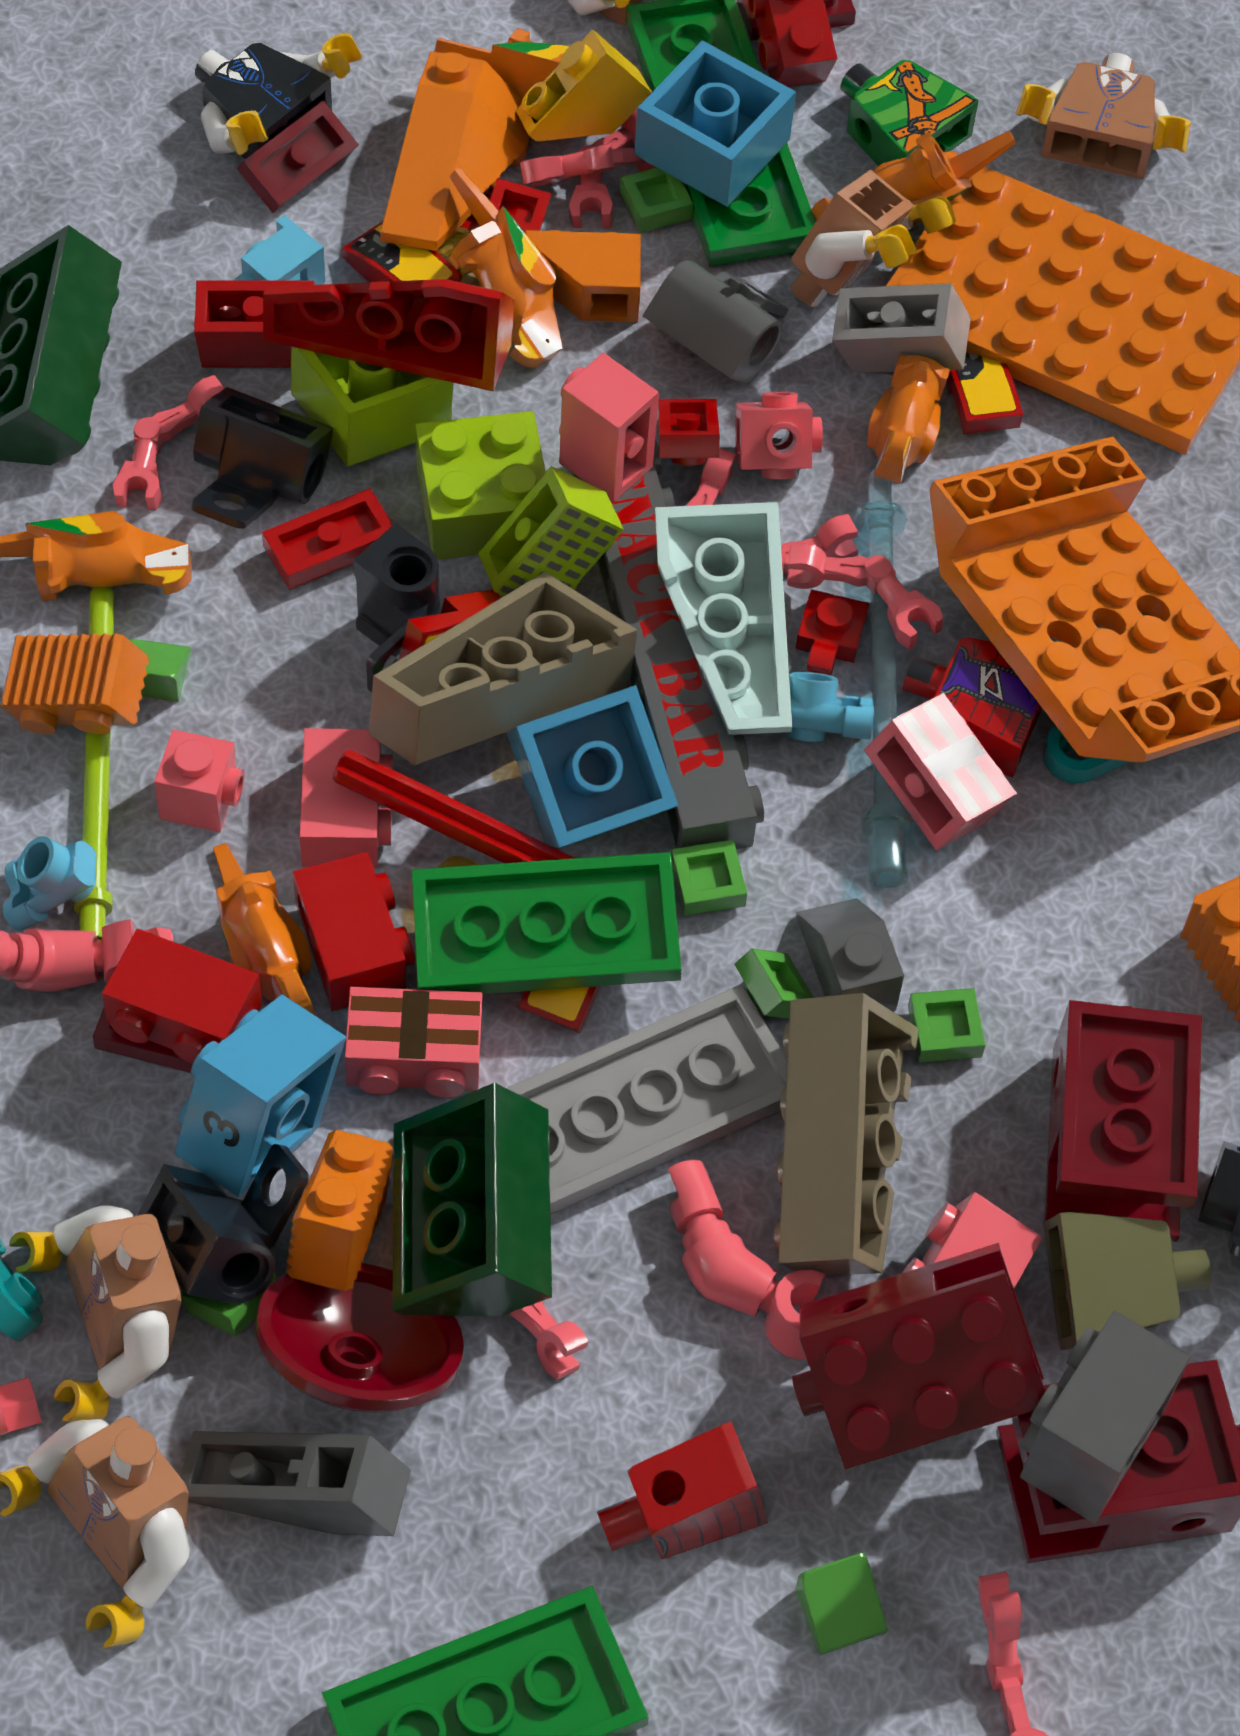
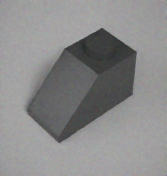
M858 898L796 913L797 921L825 997L864 993L889 1010L896 1011L904 973L882 918Z

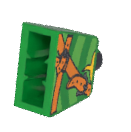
M911 60L899 61L880 76L874 74L863 64L858 63L847 71L841 81V91L851 98L846 131L877 166L908 157L918 147L916 139L927 132L936 140L943 152L952 151L972 136L979 100Z

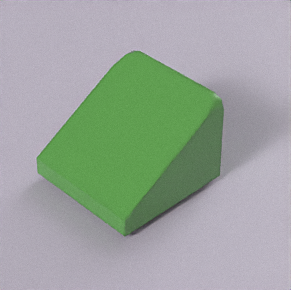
M130 638V641L146 653L149 659V664L146 666L147 676L143 678L145 687L141 689L142 697L179 702L191 655V647Z
M864 1552L807 1570L798 1576L795 1591L820 1655L887 1633L888 1629L873 1574Z

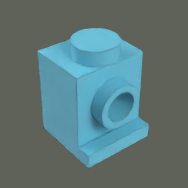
M283 215L276 220L277 232L268 239L255 243L241 257L242 274L234 279L315 281V285H322L325 283L324 247L286 215Z

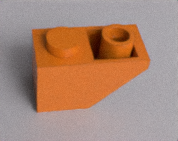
M526 230L528 238L556 271V280L553 285V297L580 320L638 322L641 289V234Z

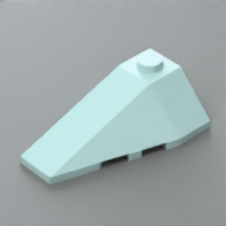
M778 502L655 507L658 569L728 734L792 732Z

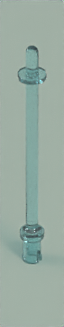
M874 469L870 472L868 478L869 503L857 509L856 517L854 518L855 527L859 533L869 536L870 557L875 555L884 556L890 560L894 568L893 536L904 531L907 522V512L901 505L892 502V481L874 476ZM870 590L874 740L891 720L897 717L896 648L894 631L887 617L888 605L878 593L874 594ZM874 765V806L862 815V831L869 837L868 881H874V885L877 887L894 888L905 884L909 879L906 858V836L912 831V814L899 805L898 797Z

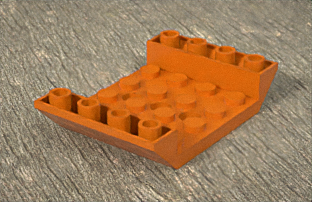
M1113 436L935 480L929 489L940 576L1079 756L1143 763L1240 731V649L1128 512L1147 477ZM1140 612H1144L1148 615L1143 616ZM1095 624L1101 625L1105 628L1099 629ZM1050 637L1056 638L1062 642H1053Z

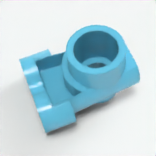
M792 672L789 674L792 732H788L790 738L808 742L825 741L826 732L842 734V737L870 740L874 716L873 698L846 695L844 698L837 697L838 679L830 675L813 672Z
M46 836L37 837L29 842L20 857L8 862L5 866V879L11 891L10 896L3 903V914L7 923L13 929L21 931L44 921L48 917L50 910L67 900L81 902L87 898L96 882L95 850L83 841L63 846Z

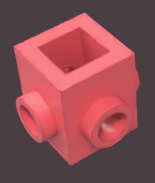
M793 392L762 393V402L735 403V454L737 465L741 470L762 469V478L792 479L797 477V469H812V453L822 452L823 426L821 417H813V409L806 402H797L798 394ZM787 429L786 435L782 440L772 442V438L778 430Z

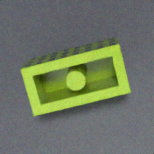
M551 466L478 554L494 592L502 596L509 594L543 572L550 574L575 590L580 580L603 553L613 546L616 538L624 528L606 491Z

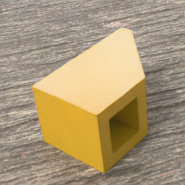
M592 29L582 41H577L567 48L560 60V64L543 82L534 84L526 92L516 112L528 135L536 142L612 134L630 117L652 91L638 68Z

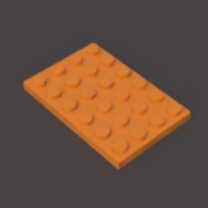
M986 166L969 178L972 187L950 201L956 217V223L930 234H927L926 230H924L915 243L917 252L908 256V261L899 266L886 286L952 283L971 317L966 348L967 353L1005 363L1013 379L1186 455L1240 366V276Z

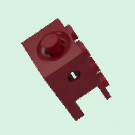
M1069 1000L1053 1047L1044 1222L1059 1213L1067 1212L1162 1220L1167 1222L1169 1226L1171 1241H1178L1180 1237V1207L1193 1208L1198 1194L1202 1046L1201 1015Z
M999 1243L800 1306L799 1339L810 1370L792 1376L794 1390L805 1417L825 1411L845 1470L1034 1411L1046 1392L1042 1382L1044 1379L1042 1369Z
M1217 1359L1187 1364L1164 1413L1095 1524L1020 1478L1029 1453L1021 1449L1019 1445L1032 1424L1030 1418L1034 1411L1012 1417L1013 1424L998 1426L996 1429L1027 1563L1232 1532L1240 1518V1424L1235 1425ZM1051 1384L1044 1385L1045 1391Z

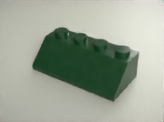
M70 225L65 226L0 268V461L51 466L70 454L78 453L86 445L91 434L89 421L94 398L98 394L101 385L100 378L98 377L103 353L110 341L108 328L112 309L119 297L117 284L122 261Z

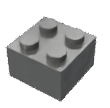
M1115 1310L1100 1332L1088 1326L1073 1348L1066 1362L1068 1367L1057 1385L1051 1383L1030 1418L1032 1424L1019 1445L1021 1449L1029 1453L1020 1478L1095 1524L1164 1413L1191 1356Z

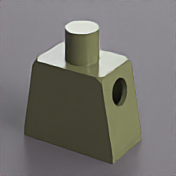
M1067 1212L1059 1213L1043 1222L1057 1335L1061 1350L1073 1349L1088 1326L1100 1332L1114 1310L1145 1329L1180 1318L1178 1293L1208 1290L1210 1287L1211 1267L1206 1251L1198 1249L1173 1252L1170 1229L1165 1221Z

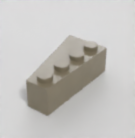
M543 572L373 676L369 735L413 765H418L506 733L516 726L629 688L637 629L550 574Z
M864 993L790 1000V1022L786 1024L783 1032V1045L788 1057L787 1086L782 1090L780 1097V1110L785 1122L784 1151L780 1154L777 1163L778 1180L782 1187L781 1217L775 1224L774 1242L779 1254V1264L795 1271L815 1270L825 1273V1276L878 1274L883 1272L894 1192L889 1182L884 1180L886 1168L892 1167L895 1161L900 1159L903 1137L896 1130L893 1121L897 1102H908L912 1078L907 1072H901L904 1050L916 1049L919 1028Z

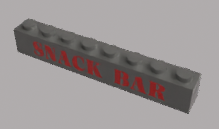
M655 439L653 467L614 503L611 501L624 530L616 538L613 546L598 559L597 563L611 613L637 629L630 682L631 686L636 685L679 805L666 811L676 848L733 839L736 849L752 847L756 823L764 822V806L758 786H748L744 771L749 768V757L743 734H728L658 569L655 507H674L675 503L671 488L669 486L661 487L658 475L662 472L661 458H659V446Z

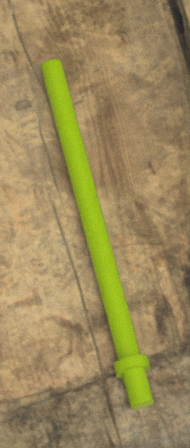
M95 587L90 591V636L93 633L101 636L103 633L114 634L115 593L108 587ZM111 731L108 734L86 732L82 841L88 843L96 852V882L87 898L81 902H74V911L80 915L79 931H95L98 940H102V927L106 926V915L110 914L113 909V895L107 890Z

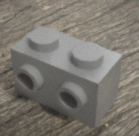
M952 283L840 288L832 341L851 371L894 372L900 354L925 356L937 361L943 367L950 370H963L971 317Z

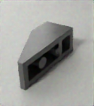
M193 1431L180 1477L185 1482L189 1492L188 1502L330 1534L394 1537L411 1469L374 1437L366 1434Z

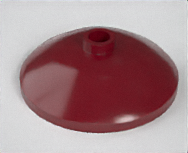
M361 1263L357 1279L354 1280L353 1289L347 1291L294 1279L287 1273H284L270 1284L264 1292L255 1320V1331L259 1346L269 1363L285 1380L304 1394L318 1401L350 1411L368 1413L393 1412L418 1406L432 1400L444 1392L455 1379L464 1350L462 1331L455 1316L400 1315L393 1312V1271L367 1263Z

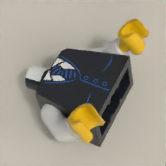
M345 32L333 36L324 43L320 52L311 55L279 52L262 43L249 45L230 61L214 50L206 52L197 62L195 77L204 83L202 86L204 109L201 113V121L211 150L217 154L237 152L238 155L246 159L323 100L332 110L331 78L335 76L340 79L346 77L350 72L349 63L359 61L363 57L351 34Z

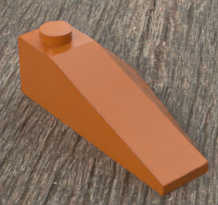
M430 51L418 84L380 232L381 242L437 251L471 215L470 209L449 177L453 171L461 168L482 193L491 194L496 179L500 178V175L510 165L517 167L526 157L532 138L528 135L516 112V109L522 103V99L485 60L465 57L454 52L439 53Z

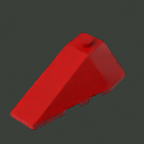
M446 279L266 287L263 293V341L494 391L511 347L515 300L501 291Z

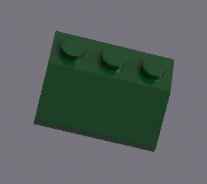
M494 1082L394 1123L392 1311L400 1315L502 1316L552 1298L548 1109Z

